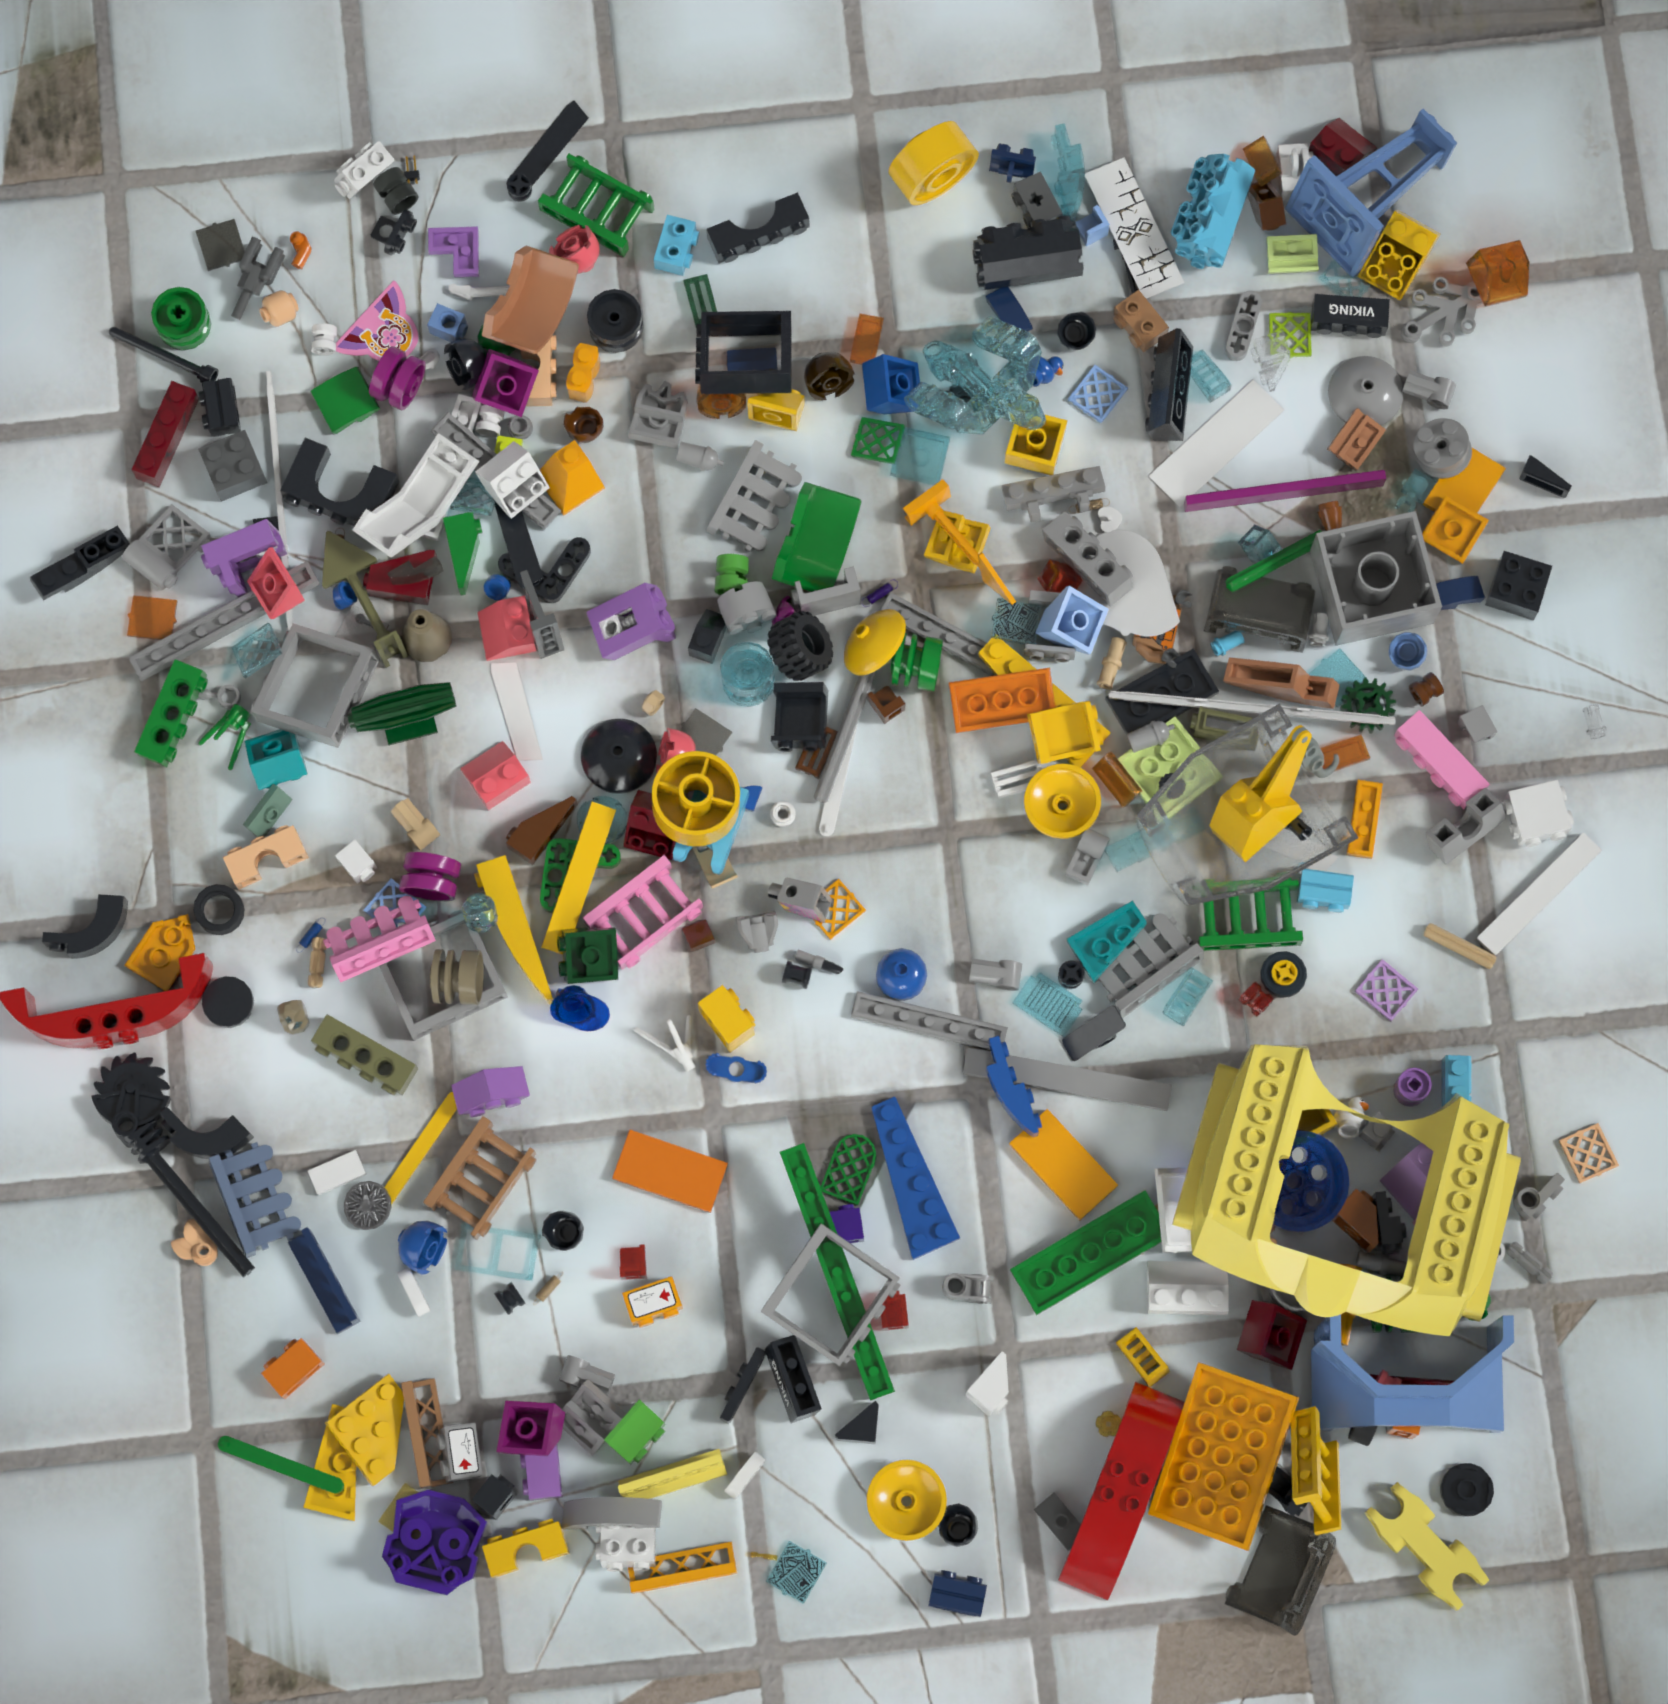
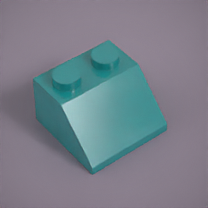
M279 729L244 741L249 765L259 790L270 789L272 784L277 786L289 780L295 781L308 774L296 734Z

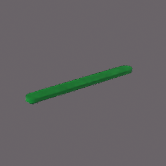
M223 1436L218 1441V1448L228 1454L334 1494H339L344 1489V1482L338 1477L229 1436Z

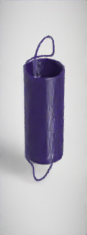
M887 582L865 598L872 605L893 591V587Z

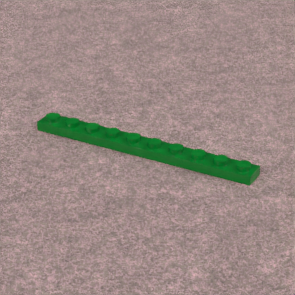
M802 1143L780 1151L810 1237H812L820 1223L837 1234L805 1144ZM825 1236L816 1249V1254L848 1338L866 1311L843 1248ZM869 1323L867 1327L871 1329L863 1342L857 1340L853 1349L856 1351L854 1358L871 1401L893 1393L895 1390L871 1324Z

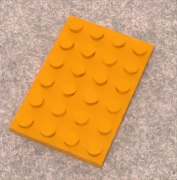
M1198 1362L1148 1514L1249 1551L1299 1397Z

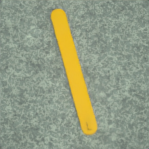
M453 1092L447 1095L384 1187L391 1197V1205L456 1112L457 1106Z

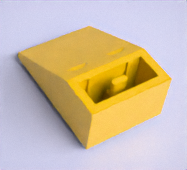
M1395 210L1357 277L1401 301L1441 234L1400 210Z

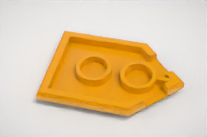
M186 914L178 916V918L152 922L124 966L163 991H169L181 973L179 958L193 955L196 950L189 915Z

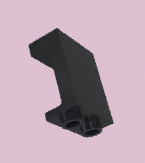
M824 682L774 683L773 693L776 696L774 736H771V743L775 749L782 752H790L793 749L813 752L817 751L818 748H825L829 690Z

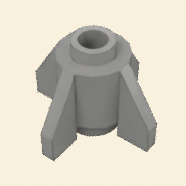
M771 911L758 915L736 917L738 931L747 943L748 949H753L754 953L769 951V946L774 945L773 940L778 928L776 912Z

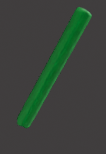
M1318 530L1227 578L1225 581L1226 588L1231 592H1235L1310 552L1316 533L1322 531Z

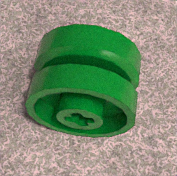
M175 287L167 289L153 303L151 311L152 321L160 338L166 345L173 349L185 351L196 348L208 337L211 329L210 314L199 294L190 288Z

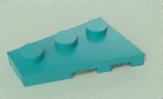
M1132 900L1067 938V943L1092 982L1095 983L1147 923Z

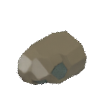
M291 1000L277 1007L280 1022L284 1031L294 1035L304 1032L309 1026L307 1010L302 1000Z

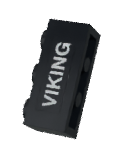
M1315 294L1312 301L1311 331H1317V333L1323 335L1336 332L1342 333L1344 336H1355L1356 334H1364L1369 338L1385 336L1389 322L1390 299Z
M792 1335L771 1342L764 1350L790 1423L815 1416L822 1408L796 1336Z

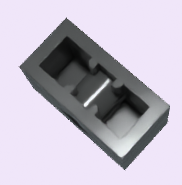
M1041 171L1014 183L1011 196L1016 207H1021L1024 213L1022 217L1027 228L1031 227V222L1034 220H1055L1063 215Z

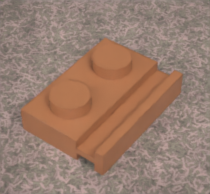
M1356 408L1327 450L1334 453L1337 458L1356 471L1386 429Z

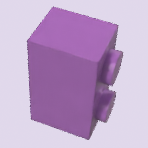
M556 1444L548 1456L520 1455L521 1468H526L527 1479L522 1480L524 1495H529V1500L563 1497L558 1444Z

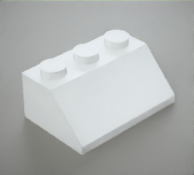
M1147 1261V1314L1226 1315L1229 1312V1284L1226 1271L1206 1262Z

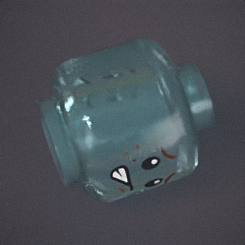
M482 893L472 894L462 905L465 924L472 931L487 932L498 921L495 903L488 895Z

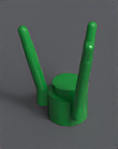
M234 704L204 735L198 744L200 746L203 745L217 730L218 732L213 737L214 740H218L228 727L236 731L240 727L241 731L228 765V770H232L246 731L251 725L247 721L251 714L243 707Z

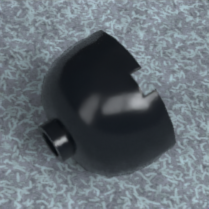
M466 338L446 344L444 354L449 353L450 360L445 362L457 386L463 385L464 388L462 390L475 387L483 369L488 350L476 341Z

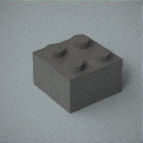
M245 430L198 448L221 502L268 483Z

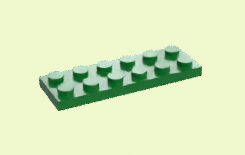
M1146 1190L1011 1268L1010 1272L1036 1316L1160 1244L1162 1240L1159 1212Z

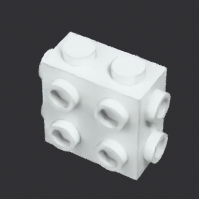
M380 141L374 145L369 142L355 155V161L351 157L336 171L339 175L334 179L335 187L342 196H347L351 199L395 161Z
M1558 780L1508 791L1504 797L1505 800L1502 801L1504 812L1506 815H1510L1512 822L1509 825L1511 836L1517 840L1518 846L1526 844V847H1533L1541 844V840L1551 838V841H1558L1564 839L1566 834L1572 829V825H1574L1572 813L1570 810L1567 811L1564 801L1567 800L1565 789L1559 785Z
M596 1526V1533H601V1543H596V1560H601L602 1568H607V1571L616 1572L622 1571L623 1567H633L635 1571H647L649 1567H655L656 1528Z

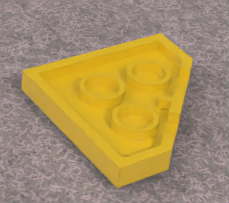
M386 1374L325 1422L371 1486H375L395 1470L404 1396L402 1390L390 1374Z

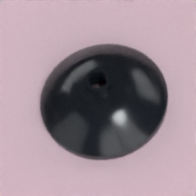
M611 719L598 724L586 736L581 749V763L587 778L599 789L615 794L628 793L643 786L652 776L657 763V749L652 736L642 725L628 719ZM616 748L623 750L620 755H615L613 751Z

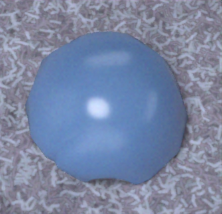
M1404 632L1396 635L1389 645L1388 653L1390 660L1399 669L1411 671L1419 668L1426 660L1427 645L1416 633Z

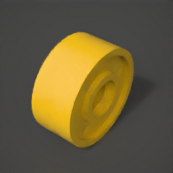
M947 121L933 126L912 138L894 158L889 167L888 174L910 204L922 205L941 196L961 181L977 162L979 153L958 124L954 121Z
M690 751L674 756L659 769L652 786V809L657 825L666 836L683 845L706 846L722 839L733 828L739 814L740 786L733 769L724 760L711 753ZM699 790L704 792L707 797L703 801L692 802L685 795L690 791Z

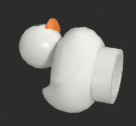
M1353 1097L1348 1103L1349 1108L1361 1114H1364V1111H1367L1369 1105L1361 1097ZM1337 1110L1333 1116L1337 1122L1335 1127L1338 1129L1339 1135L1344 1138L1358 1136L1359 1130L1366 1123V1120L1347 1111Z

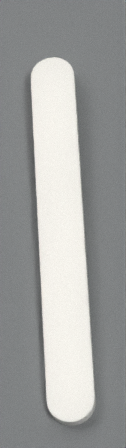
M857 725L829 799L824 804L819 827L820 834L824 837H830L835 831Z

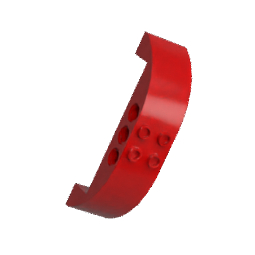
M205 953L180 957L179 964L183 988L37 1016L34 996L24 987L0 992V1000L20 1024L38 1038L51 1044L67 1048L98 1046V1049H108L114 1046L113 1043H137L139 1038L161 1033L185 1019L202 999L203 993L211 980L213 964ZM140 1017H143L140 1022L136 1023ZM114 1022H117L114 1027L110 1028ZM91 1027L90 1030L87 1033H85L86 1029Z
M1135 1382L1058 1581L1108 1601L1146 1510L1173 1439L1185 1401Z

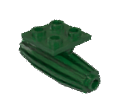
M451 682L422 684L378 695L351 707V713L347 714L350 728H356L357 732L385 730L387 742L390 746L438 733L434 716L455 708L457 705Z

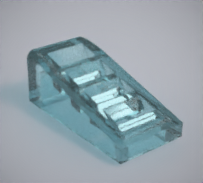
M1202 349L1193 355L1192 364L1199 359H1202L1204 362L1195 368L1191 366L1190 376L1211 403L1230 391L1232 384ZM1206 366L1209 368V370H1207L1203 374H1198V371L1202 370ZM1209 375H1214L1212 379L1208 380L1207 382L1204 381V379ZM1218 381L1219 385H1217L1213 389L1209 387L1210 385Z
M1191 967L1166 1003L1162 1013L1181 1026H1185L1210 988L1213 980ZM1190 979L1203 986L1202 989L1190 983ZM1184 988L1190 990L1191 992H1193V993L1196 994L1197 996L1194 997V996L1191 995L1190 993L1186 992V991L1184 990ZM1178 997L1183 998L1184 1000H1186L1187 1002H1189L1191 1005L1189 1006V1005H1187L1186 1003L1182 1002L1181 1000L1178 999Z

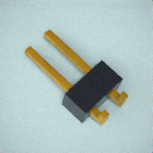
M415 155L413 156L414 171H409L408 157L405 156L407 171L404 172V175L407 178L406 182L410 184V181H415L418 184L417 180H420L419 170H416Z

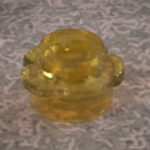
M1104 1411L1101 1416L1097 1417L1095 1422L1096 1427L1099 1429V1434L1104 1437L1109 1435L1115 1436L1121 1418L1112 1411ZM1107 1422L1111 1423L1110 1427L1106 1426Z

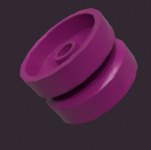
M394 346L389 347L381 357L372 375L369 395L380 401L388 399L390 406L401 411L405 410L413 401L422 383L426 368L425 361L416 356H410L406 359L405 351Z
M408 852L405 854L403 867L409 873L401 876L399 886L401 892L426 900L444 902L455 900L457 886L450 880L459 877L461 869L459 861L426 852Z

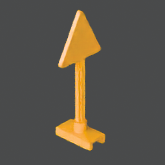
M943 479L903 507L904 512L907 514L905 519L911 526L928 514L932 520H935L966 557L979 567L984 583L1011 605L1016 603V600L982 552L978 554L943 513L944 510L940 505L951 497L949 485Z

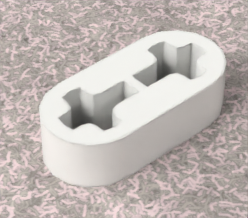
M407 1267L397 1272L418 1317L430 1312L428 1303L411 1269Z
M754 1452L724 1492L735 1500L756 1475L766 1459L757 1452Z

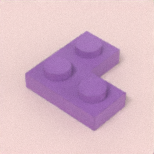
M478 226L428 228L429 255L453 254L454 277H479Z

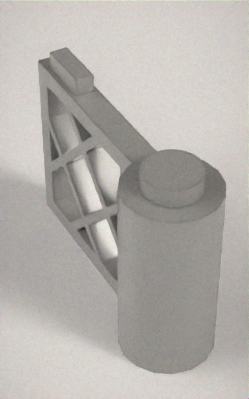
M171 504L138 540L133 541L126 548L122 559L161 590L165 588L170 589L178 579L176 576L177 572L197 551L203 552L201 545L211 542L209 540L211 536L209 532ZM174 514L181 519V527L166 528V520ZM196 531L201 535L196 542H185V532ZM182 532V543H167V533ZM153 534H164L165 544L153 545L148 540ZM183 548V556L177 563L169 557V549Z

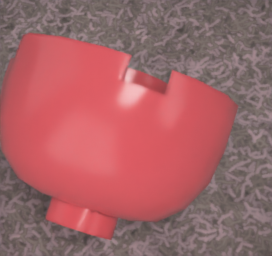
M580 225L567 229L556 238L558 243L555 248L551 245L549 249L550 254L578 263L577 274L590 271L594 267L600 253L599 242L591 229L586 225L583 229Z
M667 728V731L662 736L658 750L662 766L676 755L695 751V743L687 733ZM656 764V774L662 767L661 765Z

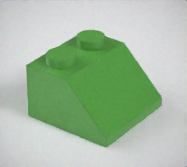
M639 1399L604 1441L630 1465L634 1461L639 1463L648 1453L645 1448L650 1442L656 1443L666 1431L663 1427L666 1424Z

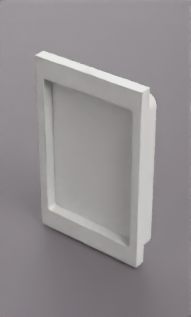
M1188 1168L1155 1169L1163 1252H1192L1191 1231L1172 1225Z

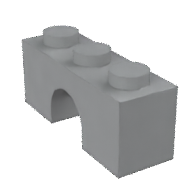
M1486 787L1465 802L1466 812L1458 822L1452 824L1444 818L1426 832L1430 850L1445 864H1448L1506 820L1502 803Z

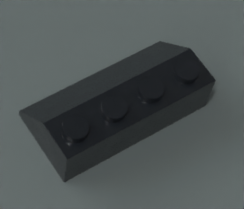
M1176 328L1159 337L1157 347H1154L1153 351L1155 370L1151 372L1153 389L1152 394L1148 396L1150 415L1146 418L1145 428L1154 441H1183L1193 345L1181 328Z

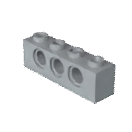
M1064 511L1042 529L1045 542L1110 607L1133 588V575L1125 565L1120 566L1116 562L1114 554L1107 548L1104 550L1099 545L1100 542L1092 532L1087 533L1076 516L1071 517ZM1070 539H1078V541L1074 543L1068 542ZM1087 555L1095 556L1092 559H1085ZM1105 571H1110V572H1112L1111 574H1109V575H1107V576H1102V575H1101V574H1102L1103 572H1105Z

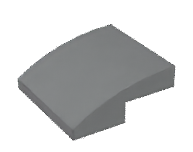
M588 1379L563 1407L562 1410L565 1412L563 1429L593 1456L605 1443L604 1439L626 1413Z

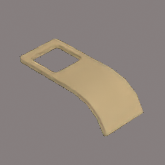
M696 846L693 847V851L712 889L738 878L729 859H727L723 872L718 875L711 870L713 851L708 849L699 853Z

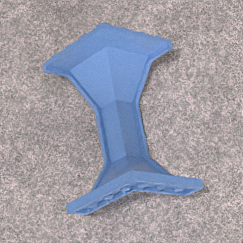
M1341 1314L1334 1317H1326L1317 1326V1329H1314L1315 1346L1311 1349L1312 1407L1316 1406L1319 1411L1320 1431L1367 1426H1434L1489 1430V1433L1503 1432L1502 1353L1514 1343V1315H1503L1487 1326V1355L1449 1385H1383L1378 1383L1343 1351L1341 1345Z

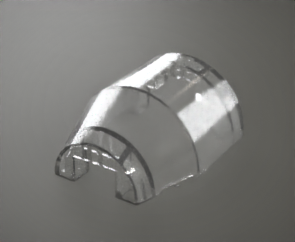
M1280 703L1190 754L1136 815V823L1151 858L1169 887L1186 905L1269 890L1358 839L1346 816L1337 820L1326 799H1320L1301 766L1290 797L1299 804L1302 813L1299 814L1300 818L1312 828V834L1309 838L1304 833L1302 834L1306 837V840L1300 841L1290 829L1284 828L1247 862H1244L1209 827L1220 797L1240 779L1258 776L1287 739L1288 734L1286 731L1293 725Z

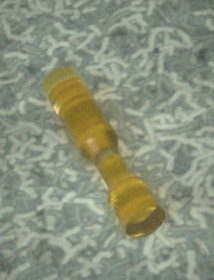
M751 1552V1557H761L777 1561L778 1555Z

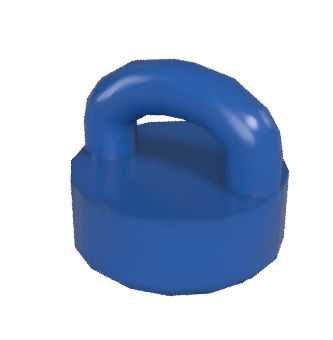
M499 574L491 575L484 583V592L490 599L502 600L509 593L511 582Z
M340 582L333 588V601L339 610L348 608L357 602L358 598L350 583Z

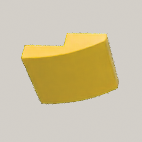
M944 511L943 513L978 554L983 552L991 529L989 524L968 520L961 514ZM935 522L924 556L938 563L975 574L977 566L966 557L941 526Z

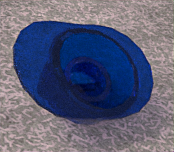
M577 985L566 986L563 989L558 988L556 997L550 1005V1013L555 1020L587 1032L603 1028L608 1023L610 1017L609 1008L605 1002L589 995L584 988Z

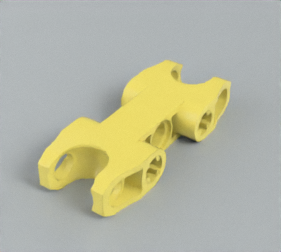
M1396 1482L1390 1489L1401 1505L1398 1517L1387 1519L1372 1507L1364 1512V1514L1375 1528L1377 1535L1392 1551L1398 1553L1406 1546L1426 1567L1418 1575L1420 1581L1433 1595L1457 1611L1463 1606V1603L1453 1591L1452 1584L1454 1578L1461 1573L1467 1574L1481 1586L1485 1585L1489 1579L1478 1564L1476 1557L1459 1540L1455 1539L1448 1547L1427 1526L1435 1518L1434 1513L1419 1497Z

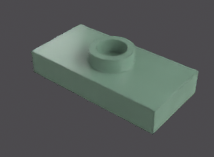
M272 784L243 825L256 837L266 836L293 799L278 786Z

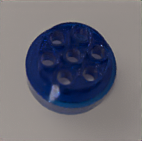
M1297 1130L1289 1159L1279 1160V1168L1284 1175L1272 1226L1287 1231L1305 1232L1326 1225L1340 1212L1349 1191V1172L1342 1154L1333 1143L1316 1133ZM1297 1147L1303 1151V1159L1298 1163L1292 1158V1152ZM1319 1165L1323 1170V1175L1319 1180H1315L1311 1174L1313 1167ZM1291 1173L1298 1177V1184L1294 1188H1290L1287 1184V1177ZM1310 1191H1314L1318 1197L1317 1203L1313 1206H1310L1306 1201V1196ZM1289 1199L1293 1204V1209L1289 1214H1285L1281 1208L1283 1201Z

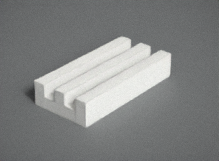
M1037 759L991 773L998 799L1026 791L1028 783L1001 790L1000 787L1032 778L1043 769L1041 764H1038ZM1035 767L1037 769L1031 772H1027L1021 775H1017L1014 777L998 781V778L1007 775H1011Z

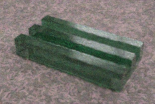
M707 274L683 280L695 327L696 324H701V319H699L690 284L694 283L701 312H707L699 282L704 281L711 311L717 312Z

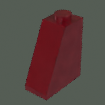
M426 550L372 564L369 573L366 572L364 575L363 587L366 588L368 595L371 597L428 605L437 563L435 550Z

